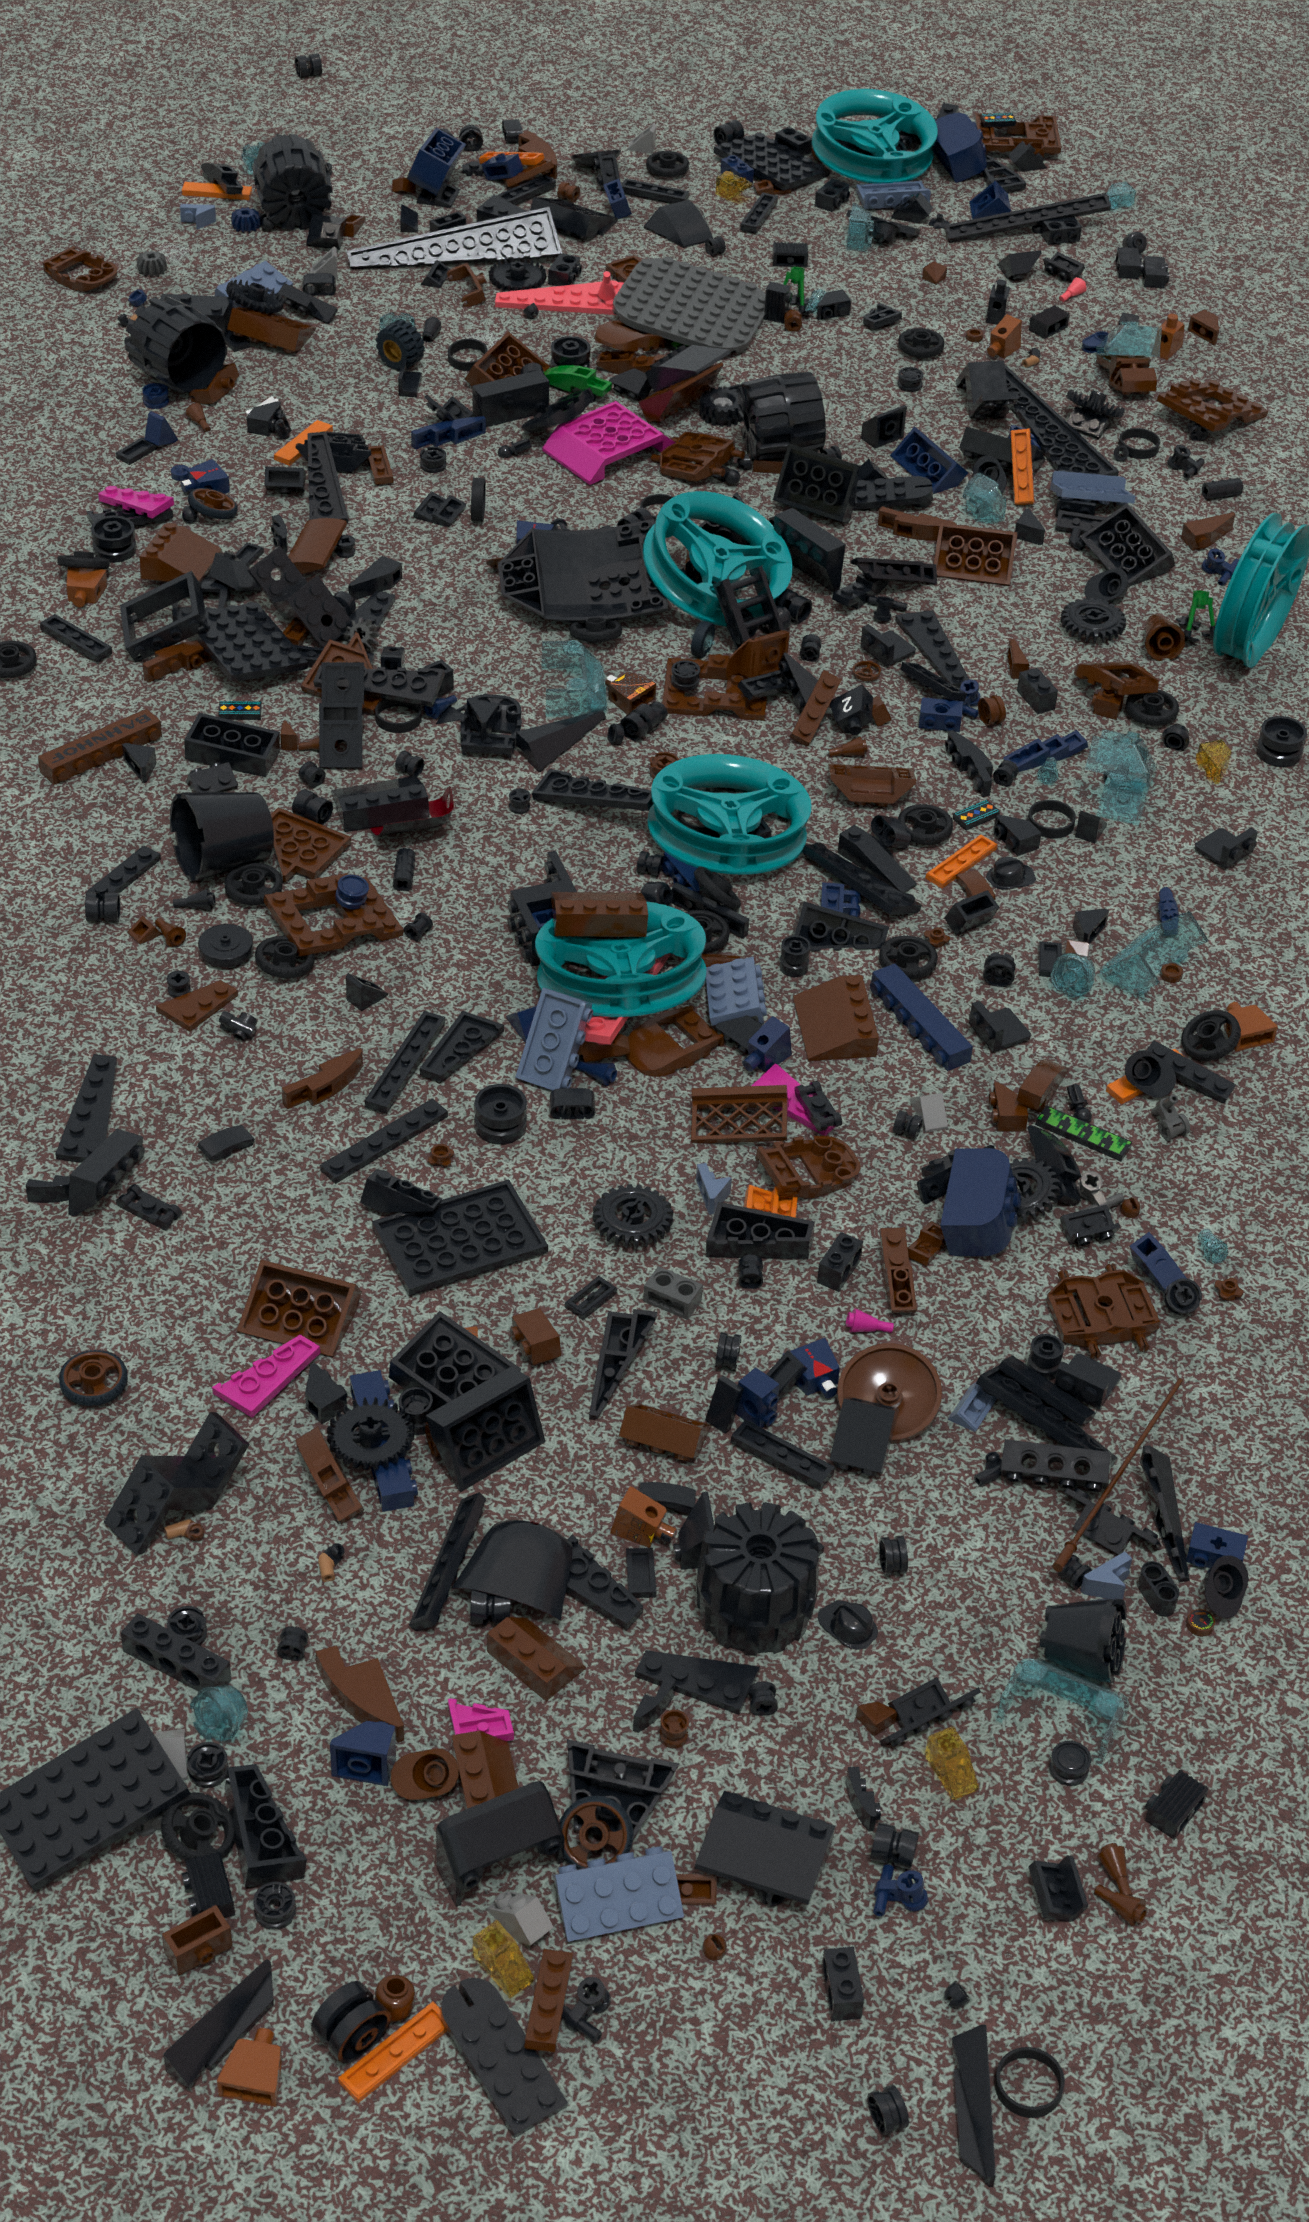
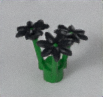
M791 267V271L786 272L783 284L787 285L789 279H791V283L798 284L797 294L793 295L790 305L797 304L801 314H812L814 311H806V305L809 304L810 298H805L804 296L805 269Z
M1194 590L1189 615L1176 618L1179 626L1187 627L1184 630L1185 640L1191 642H1198L1200 640L1191 637V627L1195 629L1200 628L1201 623L1196 622L1194 619L1196 608L1205 609L1206 605H1208L1211 625L1209 626V631L1202 632V636H1214L1216 625L1212 605L1213 598L1209 597V592Z

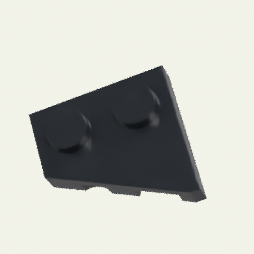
M878 303L876 310H870L863 317V324L877 330L884 325L894 324L895 321L901 320L902 312Z

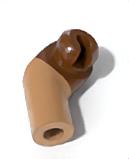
M189 1519L164 1527L168 1540L183 1536L192 1541H199L205 1533L202 1525Z

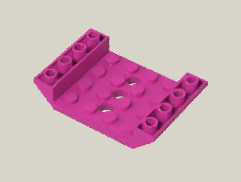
M614 401L568 422L557 425L543 446L542 451L591 485L605 479V465L650 446L662 452L675 442L620 403Z

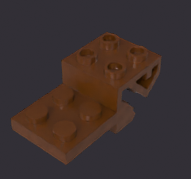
M1097 355L1096 363L1102 365V368L1109 369V385L1114 387L1115 390L1121 391L1125 395H1131L1133 392L1149 394L1150 391H1156L1157 377L1155 369L1149 368L1151 362L1149 356Z

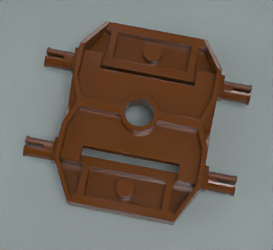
M685 431L678 438L672 437L671 440L675 443L665 448L660 455L653 453L651 461L660 463V471L663 475L682 478L687 481H699L714 474L724 476L725 468L720 467L730 458L743 459L745 451L736 450L735 440Z
M1114 1263L1111 1265L1107 1264L1105 1266L1107 1272L1097 1277L1084 1275L1069 1277L1067 1270L1058 1272L1060 1282L1047 1294L1046 1302L1062 1342L1087 1347L1092 1359H1095V1357L1097 1359L1101 1356L1098 1345L1135 1340L1140 1352L1149 1350L1150 1346L1146 1337L1159 1329L1160 1320L1142 1280L1125 1270H1117ZM1074 1292H1076L1077 1297L1080 1301V1306L1084 1311L1089 1327L1085 1326L1077 1303L1072 1294ZM1105 1302L1109 1307L1101 1306L1099 1303Z

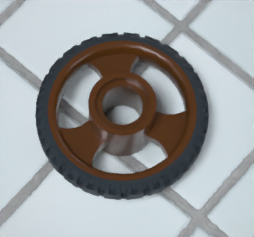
M197 488L191 490L188 495L189 505L195 511L207 517L230 519L237 513L238 506L236 502L220 491Z
M90 1350L78 1353L65 1362L59 1373V1384L62 1393L71 1402L82 1406H100L101 1404L113 1401L124 1391L128 1380L124 1362L115 1354L105 1350ZM116 1369L118 1379L109 1388L107 1387L106 1373ZM81 1383L84 1393L74 1390L71 1385Z
M588 1796L579 1799L566 1809L559 1821L565 1838L563 1857L570 1865L576 1864V1869L588 1867L587 1857L591 1850L603 1849L608 1844L613 1845L618 1850L616 1855L629 1853L631 1850L634 1836L632 1822L623 1807L612 1799L603 1796ZM597 1807H604L614 1813L619 1819L622 1829L612 1832L606 1822L597 1820ZM579 1815L584 1821L579 1831L581 1843L576 1847H570L568 1828L573 1817ZM593 1826L599 1827L603 1833L602 1840L598 1844L592 1843L588 1838V1831ZM616 1855L605 1863L617 1861Z

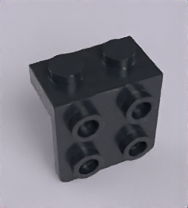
M427 394L424 397L428 401L426 405L433 412H437L435 415L442 422L445 420L453 421L477 417L453 396L443 406H440Z
M869 624L862 627L860 647L885 666L894 664L916 653V648L894 631L890 630L881 634Z
M1251 827L1236 837L1224 828H1218L1196 842L1194 848L1224 869H1227L1254 851L1257 844L1258 831Z
M981 1001L972 1003L969 1024L992 1052L1030 1039V1031L1011 1009L1003 1008L990 1013Z
M1075 1354L1069 1364L1062 1361L1059 1365L1055 1385L1072 1397L1100 1410L1120 1381L1121 1373L1087 1356Z

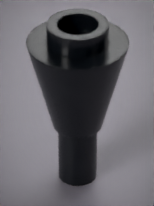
M209 888L187 896V898L173 899L174 908L189 907L212 910V906L216 905L215 894L210 892Z

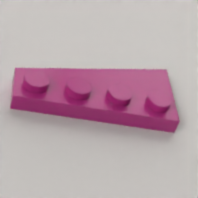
M299 1335L273 1350V1355L268 1358H260L253 1362V1367L243 1373L238 1371L231 1375V1380L222 1385L220 1383L212 1387V1392L220 1399L253 1418L321 1353L320 1346Z

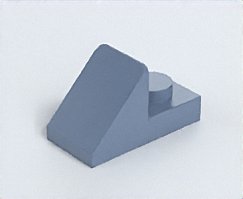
M180 205L181 222L196 223L197 230L216 222L215 205Z
M707 1163L697 1164V1185L709 1215L714 1214L718 1202L723 1203L731 1193L732 1178L715 1179V1175L709 1171Z
M1123 1552L1085 1574L1080 1591L1084 1595L1123 1599L1125 1584L1122 1581L1130 1574L1132 1558L1126 1552Z

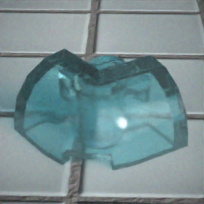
M980 472L971 478L964 489L962 497L966 499L965 510L974 514L975 521L984 524L999 523L1005 517L1006 498L1002 497L998 489L999 484Z

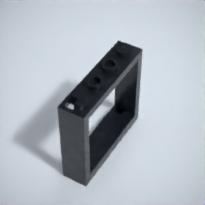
M192 571L120 605L125 649L135 662L148 658L158 650L175 645L208 629L202 586ZM190 596L191 614L136 640L134 622Z

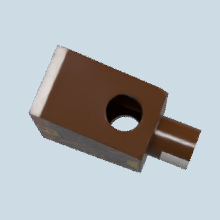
M626 672L619 678L609 675L605 681V685L609 687L608 699L626 714L631 713L638 705L648 704L656 699V683L634 673Z

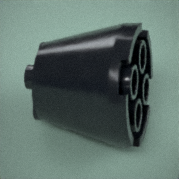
M1106 1598L1054 1606L1048 1605L1045 1611L1047 1628L1040 1635V1647L1045 1648V1659L1100 1682L1114 1684L1115 1678H1113V1675H1120L1127 1637H1124L1125 1625L1122 1623V1620L1127 1619L1125 1601L1123 1599Z

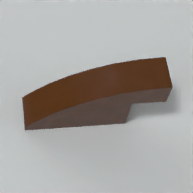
M528 130L520 134L518 152L543 153L544 160L549 159L554 165L550 172L545 175L556 179L557 158L553 149L542 138Z
M1048 1059L1041 1060L1020 1086L1017 1102L1025 1104L1027 1108L1041 1113L1046 1105L1048 1106L1069 1068Z
M337 1645L315 1651L317 1670L331 1695L344 1710L360 1723L365 1721H381L394 1725L396 1741H404V1724L379 1659L376 1658L345 1667Z

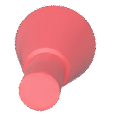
M605 271L598 296L602 300H611L615 297L616 293L610 280V272Z
M1077 277L1074 278L1066 292L1059 297V300L1065 302L1071 297L1085 293L1086 283L1084 280Z

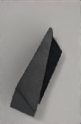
M859 557L850 560V563L858 566L869 580L937 584L936 564H924L922 561Z
M265 1959L165 2051L164 2062L166 2072L188 2089L193 2086L204 2068L212 2071L234 2048L237 2040L243 2038L274 2006L271 1962L268 1959Z
M982 2024L952 2037V2047L958 2069L953 2070L959 2161L968 2169L972 2168L981 2176L988 2187H993L996 2169L987 2026Z

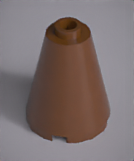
M1154 614L1150 616L1146 621L1145 648L1147 653L1158 661H1163L1162 659L1172 660L1181 654L1185 647V635L1182 629L1162 615Z

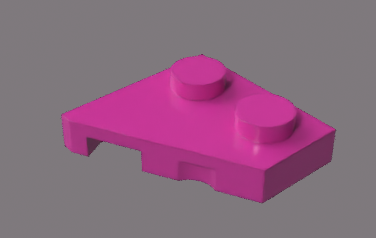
M448 1699V1709L454 1735L480 1730L505 1741L514 1740L509 1710L488 1708L485 1705L476 1703L469 1707L457 1704V1699Z

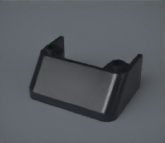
M541 1781L532 1782L448 1816L437 1825V1871L456 1907L462 1905L461 1890L477 1886L483 1876L484 1867L530 1848L536 1847L538 1853L542 1855H554L558 1865L564 1863L565 1838L550 1793L545 1784Z

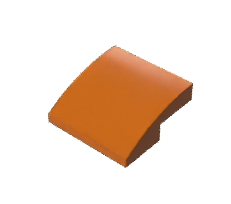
M749 1185L745 1193L744 1207L796 1217L798 1197L779 1196L776 1186L771 1192Z

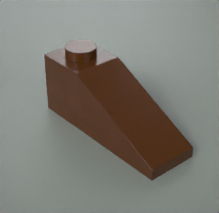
M1231 512L1186 522L1183 524L1181 539L1192 551L1210 547L1233 529L1235 513Z

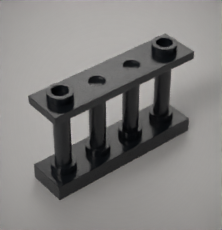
M762 566L749 570L751 576L737 582L730 583L729 578L713 583L736 650L750 638L748 634L749 629L767 623L771 633L785 630L767 582V575ZM754 584L758 596L738 603L734 591ZM761 603L764 615L744 622L741 610Z

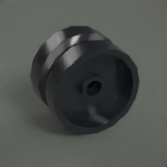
M575 336L555 339L551 344L550 368L562 365L590 368L591 346L589 342Z
M106 516L92 524L91 537L95 557L107 558L110 560V563L126 561L135 555L137 548L135 527L132 521L122 516Z
M1274 716L1266 719L1261 725L1260 738L1257 743V755L1265 763L1276 767H1290L1299 763L1303 755L1307 729L1298 720L1287 716Z
M509 1084L489 1085L479 1091L474 1102V1128L477 1135L484 1141L501 1145L513 1143L520 1139L526 1132L527 1099L525 1094L520 1089Z
M352 1981L341 1986L321 2004L311 2022V2031L321 2042L328 2044L329 2051L342 2064L351 2063L364 2055L381 2040L390 2025L391 2013L381 2002L374 2000L372 1992L362 1982Z

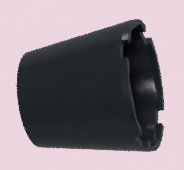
M182 792L173 797L170 807V831L175 832L177 845L173 846L181 870L190 881H199L232 870L238 866L268 858L271 855L274 845L273 822L268 805L261 794L257 792Z

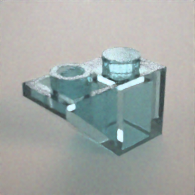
M1126 181L1110 186L1107 196L1111 203V210L1134 205L1136 190Z

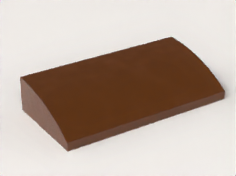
M318 518L306 522L288 555L301 574L325 567L347 525L345 520Z

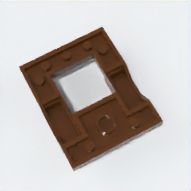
M975 113L974 120L977 129H980L983 134L982 143H984L987 152L1011 153L1023 141L1026 145L1030 143L1036 150L1034 153L1036 155L1040 153L1043 158L1044 153L1051 155L1061 153L1062 146L1056 116L1038 115L1031 122H1016V126L995 127L996 129L1006 128L1007 134H1025L1026 137L1008 138L995 137L993 127L985 128L980 120L981 114L994 113Z
M1194 378L1188 381H1180V383L1172 384L1170 391L1158 394L1157 402L1212 432L1225 429L1233 418L1248 423L1265 418L1269 411L1263 408V405L1248 400L1247 396L1235 393L1233 389L1220 385V382L1216 380L1204 383ZM1214 397L1225 404L1217 407L1202 400Z
M709 654L708 661L668 658L662 702L668 714L706 716L715 709L732 710L744 720L765 721L767 696L750 701L743 695L737 686L741 680L748 679L749 677L740 673L726 676L730 656ZM681 660L693 661L700 666L699 678L727 680L726 693L705 691L704 698L684 696L685 691L678 690L672 686L671 668L674 663Z
M348 873L307 880L305 888L264 895L265 905L288 940L296 945L299 956L341 949L355 936L370 933L381 941L403 936L404 929L368 877H362L369 884L365 905H361L358 909L342 907L335 899L338 881L344 875H349ZM335 904L344 919L335 920L333 928L312 932L299 913V910Z

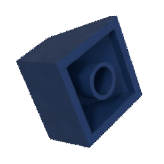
M996 180L969 201L972 219L1011 211L1008 193Z
M365 1721L331 1739L332 1776L388 1786L391 1770L396 1761L395 1726L381 1721Z

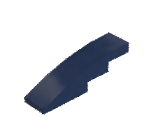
M484 416L462 418L411 431V446L416 450L432 444L434 447L448 442H452L455 445L485 434L486 418Z
M1077 730L1062 738L1056 734L1044 742L1037 738L1003 757V761H1012L1017 765L1019 772L1070 757L1088 748V742Z

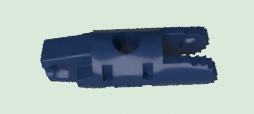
M1162 887L1159 891L1160 902L1157 906L1161 925L1166 935L1178 934L1180 915L1177 902L1174 900L1170 888Z

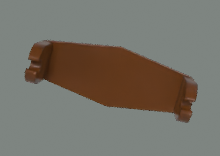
M467 262L447 272L448 277L452 275L451 278H448L450 282L469 277L475 288V291L462 297L461 301L464 307L474 306L486 301L483 289L480 286L487 283L483 272L475 276Z
M224 363L223 369L215 375L207 389L192 390L189 396L195 397L191 401L199 404H213L228 394L230 389L235 387V381L239 377L236 364Z

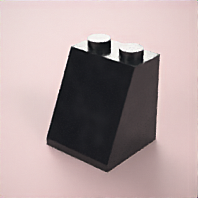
M854 1397L844 1398L830 1456V1461L836 1462L835 1467L850 1470L851 1466L861 1468V1473L876 1476L877 1472L882 1473L893 1437L899 1408Z

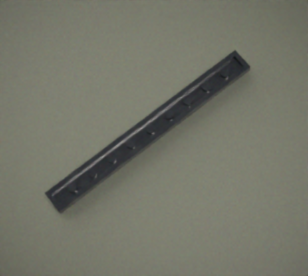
M1101 193L947 224L944 230L949 243L1040 225L1043 223V220L1080 217L1111 210V203L1107 193Z

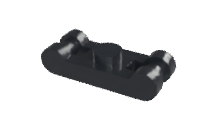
M819 1081L810 1082L808 1086L799 1085L794 1088L798 1101L819 1132L826 1130L829 1126L838 1127L842 1125L840 1113L835 1111L827 1099Z
M132 1184L127 1189L125 1195L122 1194L116 1199L118 1207L164 1231L171 1226L172 1220H177L182 1215V1210L177 1205H169L142 1191L136 1184Z

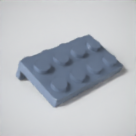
M922 181L856 185V192L864 209L893 208L899 203H905L909 196L912 194L916 195L919 192L930 203L931 191L930 189H925Z
M265 260L260 264H256L253 268L242 272L235 278H231L226 283L218 285L215 289V296L229 297L226 293V287L231 280L233 282L237 280V284L242 280V285H245V282L248 280L249 286L253 282L262 284L265 290L267 287L269 288V294L274 290V297L283 284L293 287V283ZM233 301L234 308L243 307L240 304H237L235 301Z
M1054 471L1052 473L1050 490L1055 492L1056 496L1062 497V499L1073 500V498H1078L1082 502L1091 503V500H1098V503L1110 504L1111 501L1117 502V505L1124 506L1126 503H1135L1136 497L1125 489L1126 479L1121 476Z
M754 957L735 959L732 962L713 964L710 967H706L709 1015L712 1026L746 1015L750 1017L757 1016L759 1022L764 1024V1016H767V1009L763 991V975L760 964H755Z
M542 988L515 1078L550 1090L570 1088L572 1084V1077L570 1076L573 1068L577 1066L579 1061L577 1053L580 1045L584 1043L586 1038L584 1030L586 1024L592 1018L593 1009L591 1008L593 1003L548 988Z
M662 1846L645 1849L646 1855L634 1857L633 1852L616 1855L617 1861L605 1863V1858L587 1861L588 1867L576 1869V1864L558 1867L559 1873L553 1874L552 1877L556 1884L566 1942L684 1917L672 1851H663Z

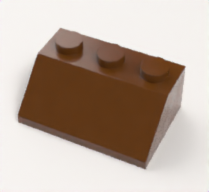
M635 1403L626 1406L619 1437L626 1438L625 1443L640 1446L643 1443L649 1445V1450L665 1454V1451L675 1453L674 1457L677 1459L690 1461V1458L694 1459L699 1456L711 1429V1424Z
M507 1617L487 1633V1652L546 1702L586 1669L584 1664L527 1617Z
M480 1730L451 1735L452 1755L459 1766L457 1781L464 1810L519 1788L507 1741Z

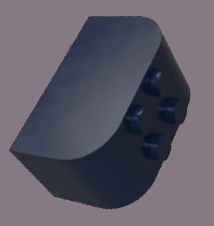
M952 113L935 120L938 133L932 150L953 181L958 183L982 172L987 166L985 155L987 150L984 143H982L983 134L980 129H977L975 121L972 122L964 113Z
M436 127L419 149L407 180L437 196L451 177L466 144Z
M955 1148L940 1224L949 1255L991 1256L1005 1249L1011 1240L1013 1227L1017 1226L1016 1208H1020L1021 1196L1017 1191L1016 1178L1013 1176L1009 1159L1000 1150L992 1148Z

